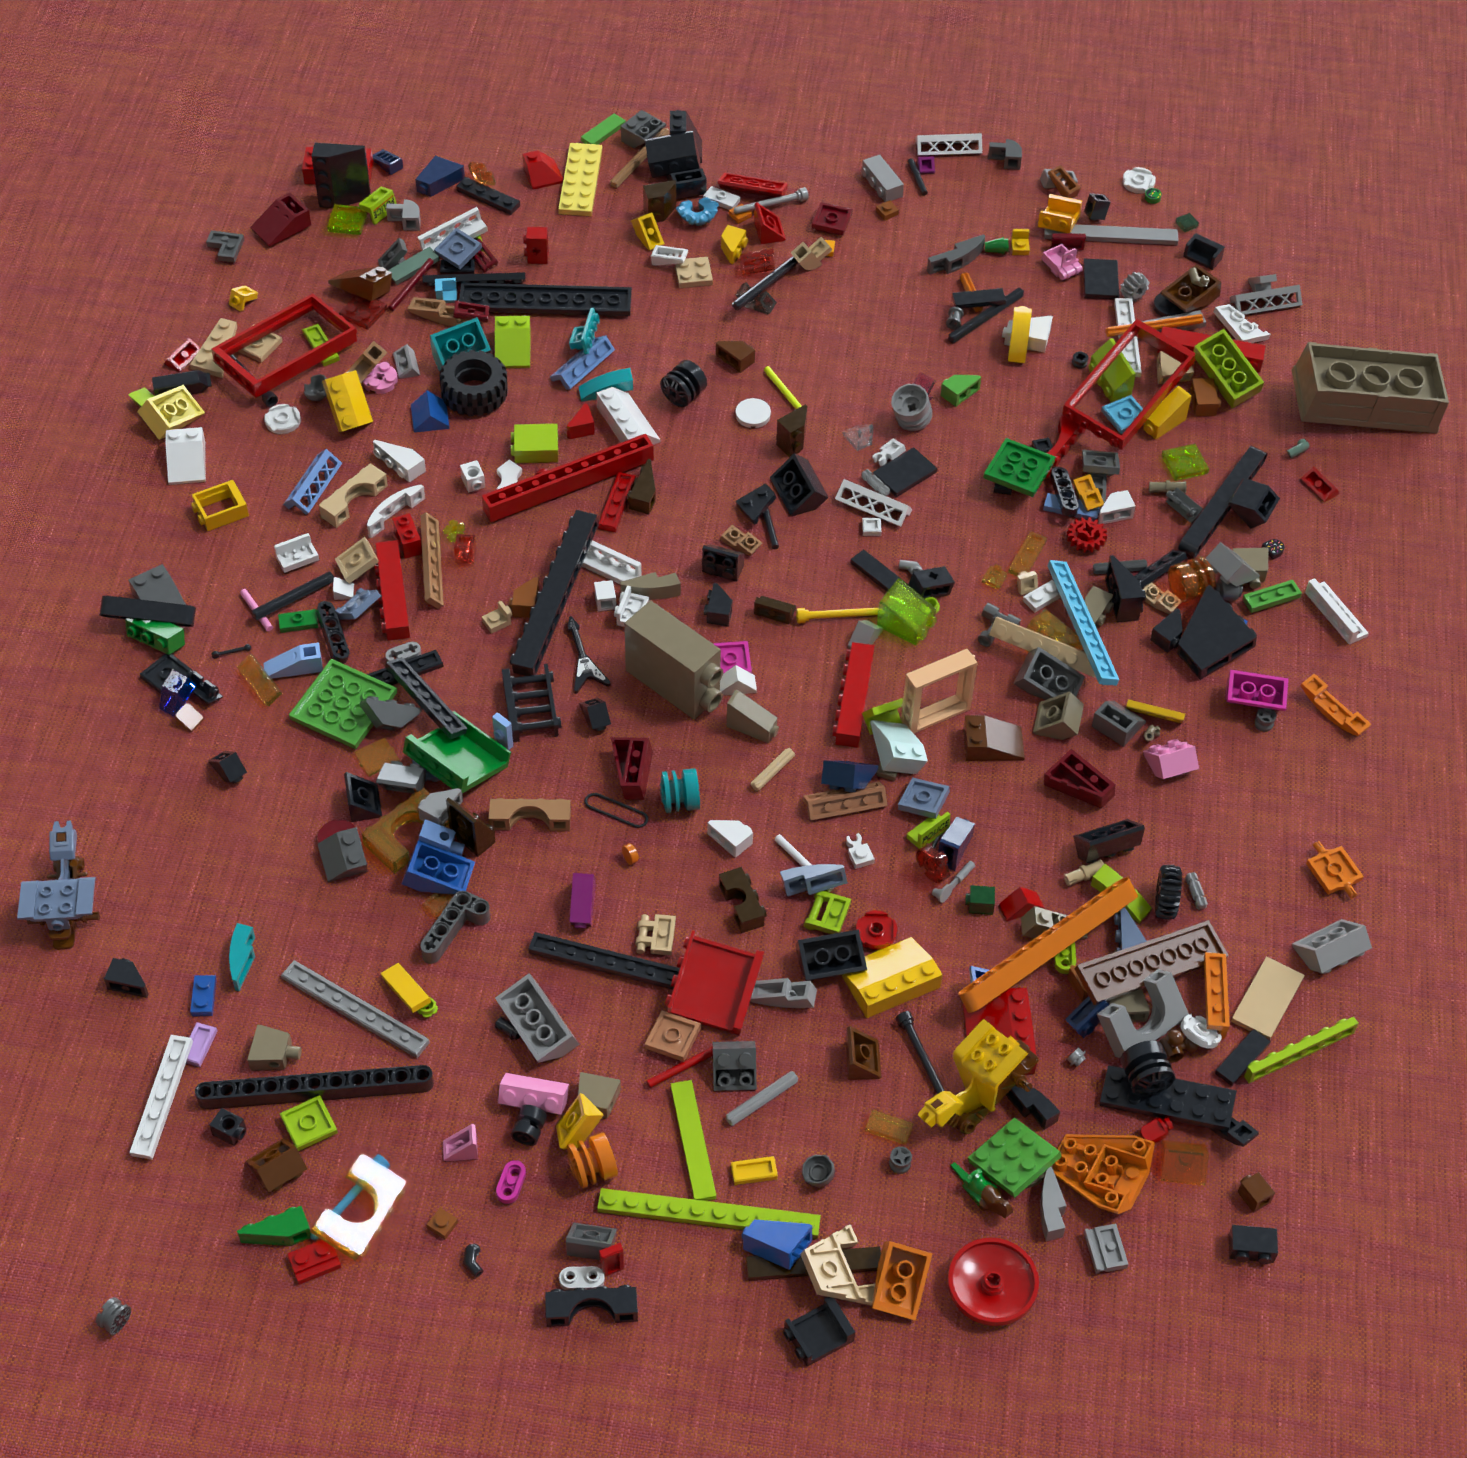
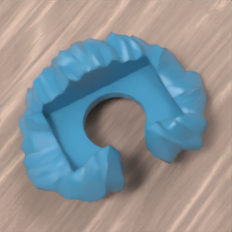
M705 197L699 199L698 202L699 210L703 209L701 212L692 211L693 203L690 200L681 202L676 207V210L681 218L689 224L702 226L714 219L718 212L717 207L719 203Z

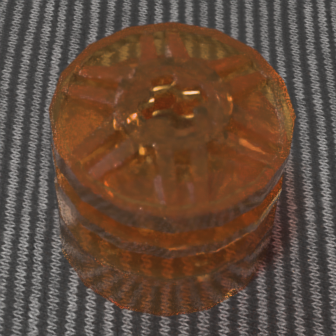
M1203 556L1171 565L1168 569L1170 589L1182 602L1193 600L1197 596L1202 597L1206 587L1209 585L1215 590L1214 571L1208 560Z

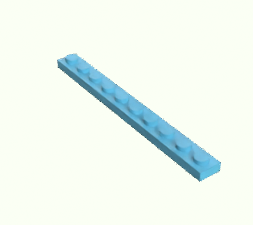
M1049 560L1048 569L1098 683L1117 686L1119 682L1118 675L1067 562Z

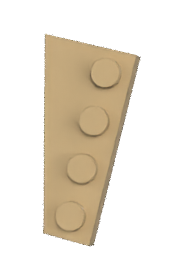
M220 318L191 362V370H200L204 373H210V375L223 378L224 370L213 362L211 348L235 336L237 322Z

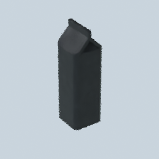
M200 370L152 377L155 396L182 385L185 386L190 394L203 393L208 387H212L210 373H204Z

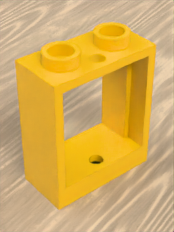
M234 480L192 494V509L194 513L198 512V520L201 526L205 525L207 531L249 516L247 504ZM230 497L235 505L209 516L206 515L202 508Z

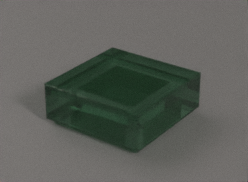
M1191 213L1177 217L1175 221L1184 232L1199 226V222Z

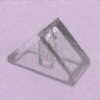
M873 424L856 425L842 433L850 444L859 451L872 445L874 427Z

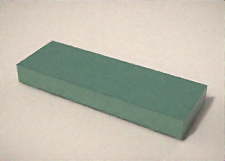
M428 247L387 271L392 272L391 279L398 285L415 275L428 258H431L434 263L440 260L433 249Z

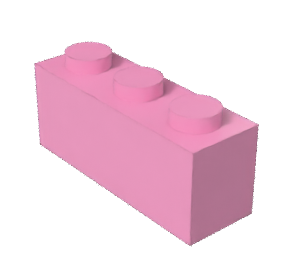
M505 1073L500 1083L498 1103L516 1107L533 1105L545 1112L562 1114L567 1104L569 1084Z

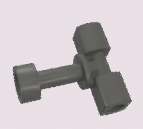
M987 603L982 611V616L990 620L991 626L987 631L984 630L978 636L979 643L985 647H989L993 643L995 638L989 634L996 617L1020 625L1021 619L1012 614L1006 616L999 612L1000 608Z

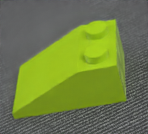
M495 316V357L501 360V363L506 368H530V316Z

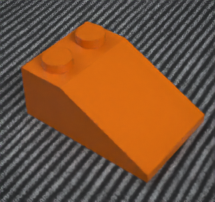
M884 1241L878 1263L872 1308L916 1321L932 1253L892 1241Z

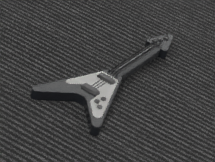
M570 616L568 632L572 634L579 656L574 693L577 694L588 679H593L609 687V679L586 655L578 631L580 626Z

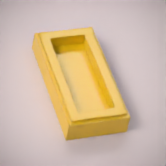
M774 1156L731 1162L734 1185L778 1179Z

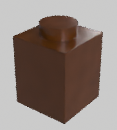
M1259 1172L1253 1176L1249 1174L1240 1181L1238 1193L1253 1213L1271 1203L1275 1192Z

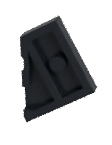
M765 483L735 502L737 507L755 525L758 523L757 518L761 513L764 514L767 511L768 506L776 499V495Z

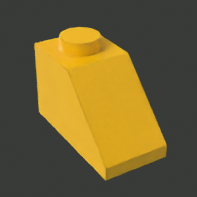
M653 213L631 220L637 237L648 250L654 249L656 245H664Z

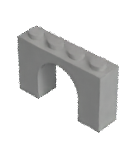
M1158 969L1143 980L1152 1001V1013L1150 1019L1142 1028L1135 1029L1126 1007L1111 1003L1097 1014L1115 1057L1120 1058L1125 1050L1137 1043L1150 1040L1155 1041L1159 1037L1166 1035L1168 1030L1179 1025L1183 1018L1189 1015L1171 972Z

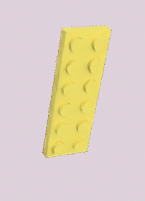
M570 143L558 209L559 214L592 216L602 156V145Z

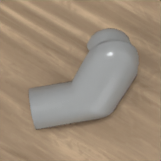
M900 560L899 569L908 570L911 574L915 571L923 570L918 562Z

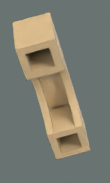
M371 463L361 469L357 475L349 479L346 484L321 502L319 505L321 518L334 527H339L350 518L348 504L352 499L361 495L376 496L388 486L386 473Z

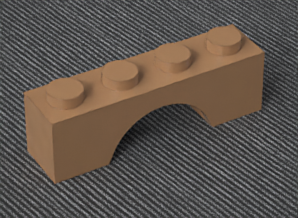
M373 341L346 373L356 370L360 383H362L387 352Z
M542 798L490 799L489 825L494 830H510L520 819L534 817L544 821L550 831H570L571 802L565 799L545 800Z

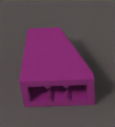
M573 873L570 924L574 925V928L586 929L587 926H592L596 887L594 874Z

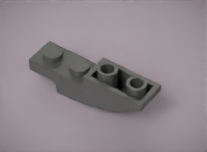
M985 235L954 244V250L929 257L927 272L933 274L945 270L949 274L965 267L983 251Z

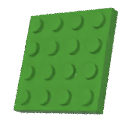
M331 659L291 711L289 718L316 732L357 749L373 727V723L359 706L360 701L368 696L378 697L381 701L392 700L397 694V688Z

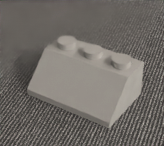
M1343 919L1292 943L1294 950L1309 969L1321 974L1330 972L1331 968L1337 965L1348 963V960L1353 957L1364 955L1365 951L1372 948L1366 926Z

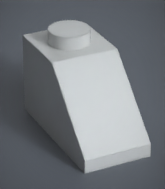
M1128 490L1118 491L1109 495L1100 510L1098 524L1133 518L1135 504Z
M710 820L708 822L707 834L735 858L753 844L751 828L743 825L740 821Z

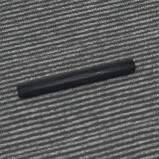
M327 572L251 611L252 616L255 620H258L334 581L333 574Z

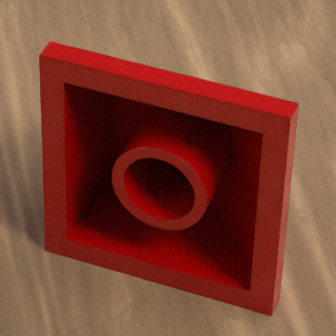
M538 150L522 154L523 170L532 190L563 183L564 179L553 158Z

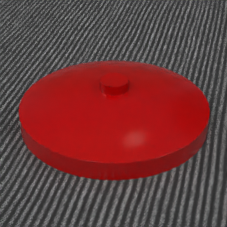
M982 1238L966 1244L954 1256L948 1273V1289L957 1308L968 1318L984 1325L1003 1326L1018 1321L1030 1311L1038 1294L1039 1276L1030 1256L1018 1245L1000 1238Z

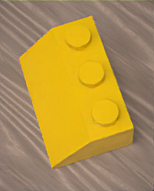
M356 370L322 380L339 432L373 422Z

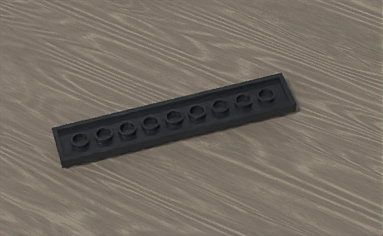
M461 283L459 301L489 306V313L588 315L590 308H594L595 313H598L600 316H630L632 287Z

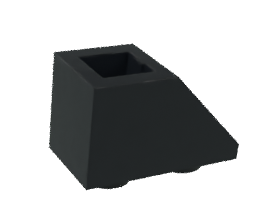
M714 583L712 590L708 591L707 601H709V604H705L704 615L707 616L708 624L729 627L733 600L718 583Z

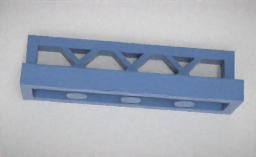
M606 335L597 337L592 341V348H590L589 354L585 355L584 350H580L553 373L550 379L552 381L560 380L566 390L571 389L615 349Z
M327 449L317 454L283 505L288 509L296 506L307 515L342 462ZM328 459L335 464L334 468H328ZM319 472H324L325 481H319ZM310 485H316L317 493L311 494ZM302 497H307L309 504L307 507L300 502Z

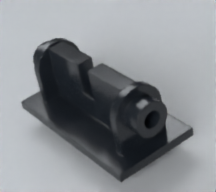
M190 670L187 673L188 680L181 683V685L207 704L223 697L219 694L218 687L208 680L203 682L204 677L198 674L197 671Z

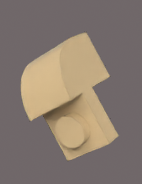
M820 237L809 248L802 242L791 254L804 269L813 270L822 265L820 261L832 251V248Z

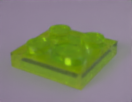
M334 204L327 226L328 232L361 235L368 212L360 210L358 206Z
M1196 443L1162 451L1161 456L1175 481L1205 475L1209 472V467Z

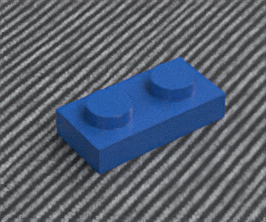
M216 975L194 976L191 1016H213L217 983Z

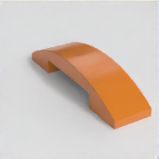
M1313 674L1301 683L1303 691L1315 707L1341 729L1359 736L1371 726V723L1359 712L1353 714L1327 691L1328 685L1317 675Z

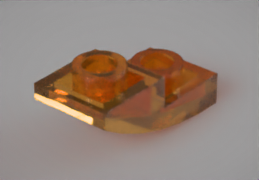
M469 163V171L478 183L486 185L496 184L492 171L487 170L485 163Z

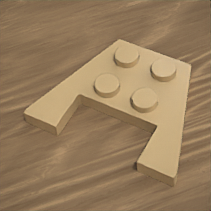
M851 1225L845 1226L830 1237L808 1247L800 1255L817 1295L872 1305L875 1284L857 1286L841 1249L854 1247L858 1243Z

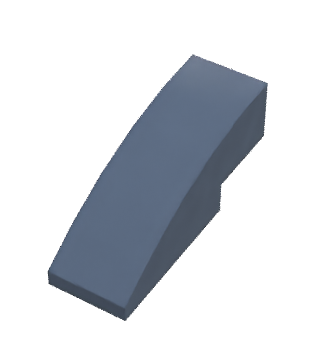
M818 864L780 871L787 896L804 891L811 895L848 883L843 865Z

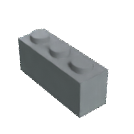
M881 155L863 160L861 173L869 181L871 187L877 191L879 197L885 202L903 197L904 184Z

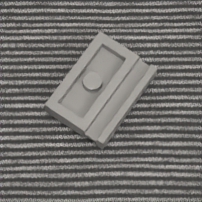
M1116 1224L1084 1230L1096 1273L1128 1267V1261Z

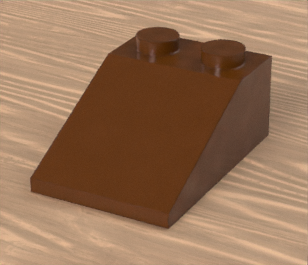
M1197 264L1192 268L1197 269L1199 277L1203 275L1209 277L1210 281L1207 286L1200 287L1193 284L1187 271L1160 293L1184 312L1209 305L1220 296L1221 281Z
M384 267L349 270L328 280V284L373 301L390 291L392 272L387 271Z
M965 715L963 735L966 761H1021L1025 759L1021 726L985 715Z

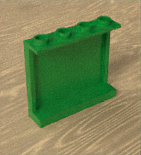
M453 711L467 727L466 734L449 739L440 728L418 739L410 734L405 738L403 753L450 788H458L464 793L507 768L511 751Z

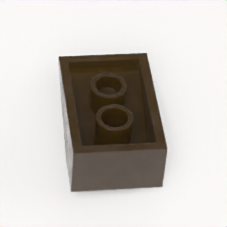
M449 797L446 799L449 828L456 832L455 838L459 842L465 844V847L479 857L495 843V830L491 825L481 821L476 813L470 812L467 808Z

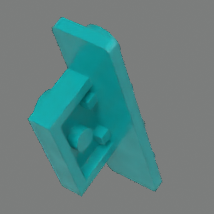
M590 308L585 326L574 327L569 342L570 349H583L585 355L589 354L590 348H592L597 324L600 322L599 315L595 313L594 308Z

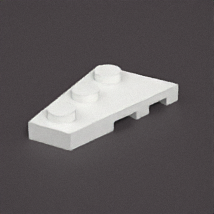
M1230 304L1218 306L1214 309L1213 313L1236 340L1255 343L1269 339L1270 333L1267 331L1262 332L1258 329L1259 325L1255 322L1250 323L1244 319L1245 315Z

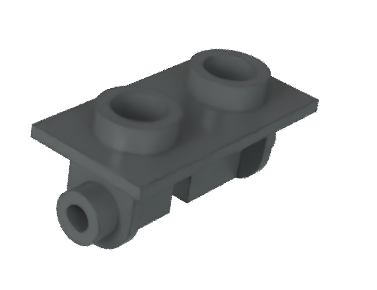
M1176 488L1173 492L1170 490L1166 494V502L1191 523L1194 522L1203 510L1202 507L1179 488Z

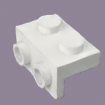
M309 533L274 546L276 558L284 573L319 560L318 553L311 543Z
M627 586L625 592H622L620 595V605L616 606L614 611L617 625L624 627V623L649 602V597L631 593V586Z

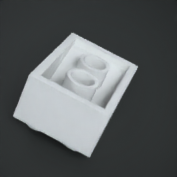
M202 427L166 430L169 485L206 482L205 438Z

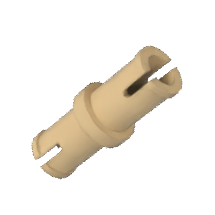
M1098 860L1087 866L1082 865L1079 866V869L1064 874L1065 883L1067 886H1071L1082 880H1090V877L1094 876L1104 865L1103 861Z

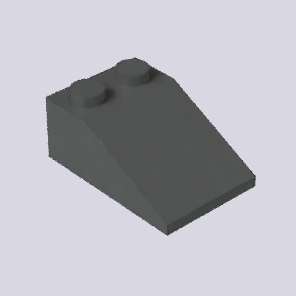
M163 564L128 579L132 595L135 599L186 605Z
M1037 647L1028 652L1013 684L1031 695L1047 700L1069 691L1074 696H1077L1085 676L1042 648Z

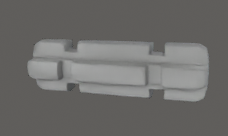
M869 469L861 473V477L879 494L889 495L890 488L884 485L875 475H872L873 473Z
M1195 872L1186 874L1185 879L1187 884L1190 885L1188 887L1193 900L1196 901L1194 902L1198 910L1205 909L1208 903L1206 898L1203 897L1204 892L1200 882L1197 881V874Z

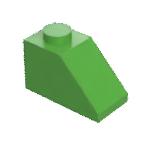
M953 375L943 381L941 396L957 407L980 390L981 376Z

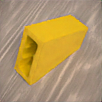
M1180 386L1176 387L1146 420L1143 430L1153 438L1158 439L1186 421L1191 395Z

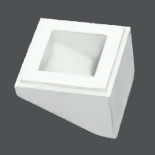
M334 577V600H350L354 596V583L351 582L349 584L346 580Z

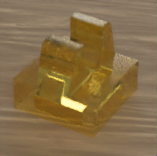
M997 564L994 567L990 566L982 578V583L999 590L1007 577V572L1002 571V566Z

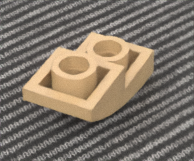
M1152 582L1143 589L1146 593L1145 602L1165 613L1171 614L1182 602L1168 589L1164 593Z

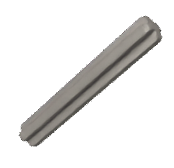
M790 1071L726 1114L727 1122L732 1126L797 1083V1075Z

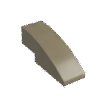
M656 572L620 582V594L625 592L627 586H631V593L647 596L649 600L681 595V583L676 573L657 577Z

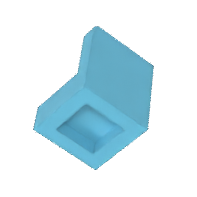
M455 278L435 279L437 300H445L446 303L457 301Z

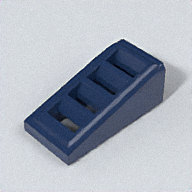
M384 149L372 155L373 161L390 175L403 169V160Z

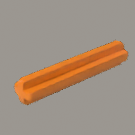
M967 272L962 273L960 280L965 291H976ZM973 307L975 312H981L983 307Z

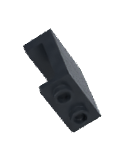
M832 1297L824 1298L823 1305L793 1321L788 1318L784 1322L783 1334L788 1342L792 1341L797 1358L800 1361L803 1360L807 1367L855 1340V1330L836 1300Z

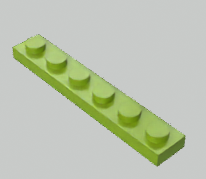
M1355 1017L1347 1020L1345 1018L1341 1019L1335 1026L1330 1028L1324 1027L1316 1035H1308L1297 1044L1291 1043L1278 1053L1272 1052L1261 1061L1255 1060L1247 1066L1245 1079L1248 1083H1251L1354 1034L1358 1021Z

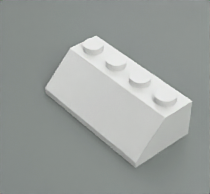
M614 387L596 393L597 408L621 443L643 434L648 436L653 445L660 442V438L629 393Z

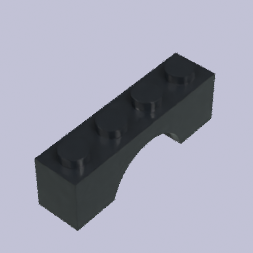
M621 1285L618 1288L600 1286L596 1289L587 1290L585 1288H575L570 1291L553 1289L550 1292H545L547 1327L570 1326L573 1317L579 1311L589 1307L604 1309L612 1316L615 1323L638 1322L637 1289L630 1285Z

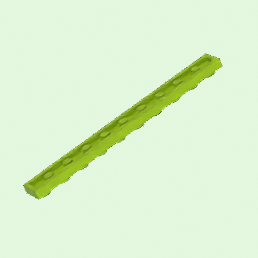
M601 1188L598 1202V1212L739 1230H744L747 1226L749 1227L754 1219L805 1223L812 1225V1239H818L821 1216Z

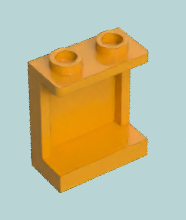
M1050 194L1047 208L1039 213L1038 227L1071 233L1081 215L1082 200Z

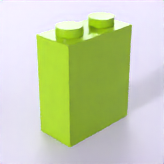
M557 424L514 425V432H511V443H514V445H511V456H515V463L558 462Z

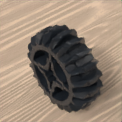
M1168 864L1162 865L1159 869L1155 892V914L1159 918L1175 919L1178 914L1182 891V870L1179 866Z

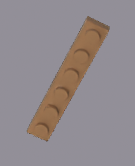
M425 512L421 515L425 601L439 609L444 606L439 521Z

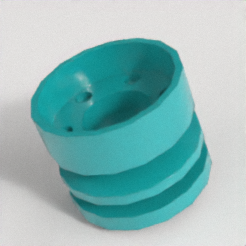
M696 768L682 769L681 779L677 778L675 770L671 771V780L668 779L667 771L661 772L660 795L666 813H671V804L673 803L675 811L679 812L680 803L683 802L687 811L700 810V792Z

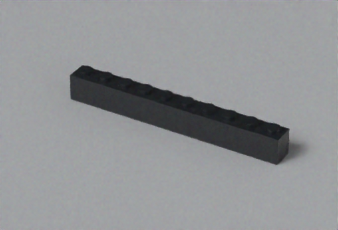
M576 510L574 516L570 517L568 530L564 531L562 544L557 547L556 558L550 564L549 575L545 576L543 589L537 594V603L535 607L531 608L529 622L525 623L523 636L517 641V650L515 654L511 655L510 665H512L513 673L524 676L537 674L599 526L596 514Z

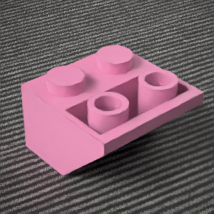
M1178 739L1168 741L1167 745L1150 746L1149 750L1143 751L1155 776L1162 779L1199 769L1195 746L1187 744V742H1180Z

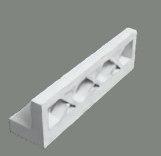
M982 133L917 135L915 138L917 156L982 154ZM978 142V150H972L967 145ZM943 143L948 146L945 151H939L935 147L937 144ZM961 143L964 147L960 151H956L952 144ZM921 144H929L932 147L928 152H921Z
M475 207L418 236L421 250L423 251L431 247L434 251L455 229L454 226L457 223H461L457 228L472 238L487 232V226L481 219L479 209ZM476 215L475 219L468 221L471 216ZM446 230L445 234L439 236L440 232ZM431 238L428 243L424 244V240Z
M845 479L835 497L836 500L900 527L906 515L910 516L912 508L906 504ZM845 489L852 492V498L847 500L841 498ZM865 497L869 500L870 504L860 506L857 499ZM882 504L885 506L886 511L877 513L873 505ZM894 510L901 512L899 521L892 519L890 512Z
M592 541L582 564V567L618 584L621 581L642 576L640 562L595 541Z
M1315 578L1308 582L1305 593L1348 644L1368 636L1369 633L1325 582L1318 583Z

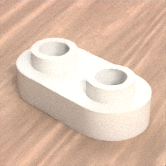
M595 1266L567 1267L561 1271L559 1281L560 1286L566 1291L575 1288H585L587 1290L603 1286L605 1277L603 1271ZM573 1275L574 1278L569 1280L567 1276ZM591 1275L597 1276L596 1279H590L589 1277Z

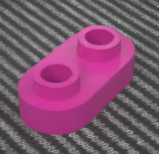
M510 1161L503 1169L496 1193L498 1200L504 1204L513 1203L519 1196L526 1177V1169L522 1162ZM515 1172H516V1173H518L519 1175H518V1176H512V1173H515ZM511 1192V1195L506 1196L504 1193Z

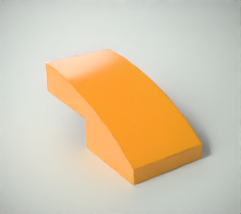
M1090 474L1073 480L1077 494L1087 511L1104 505L1099 489L1095 487Z

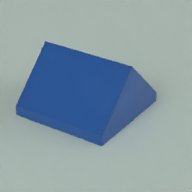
M426 391L411 404L414 433L450 429L447 405L442 398Z

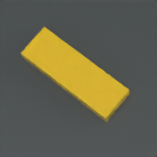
M1129 699L1126 708L1130 711L1181 724L1185 717V713Z
M399 963L381 972L383 980L413 1013L431 1003L430 997Z

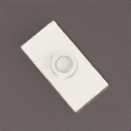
M713 186L703 196V198L708 197L710 200L716 201L720 207L728 210L736 207L740 202L739 196Z

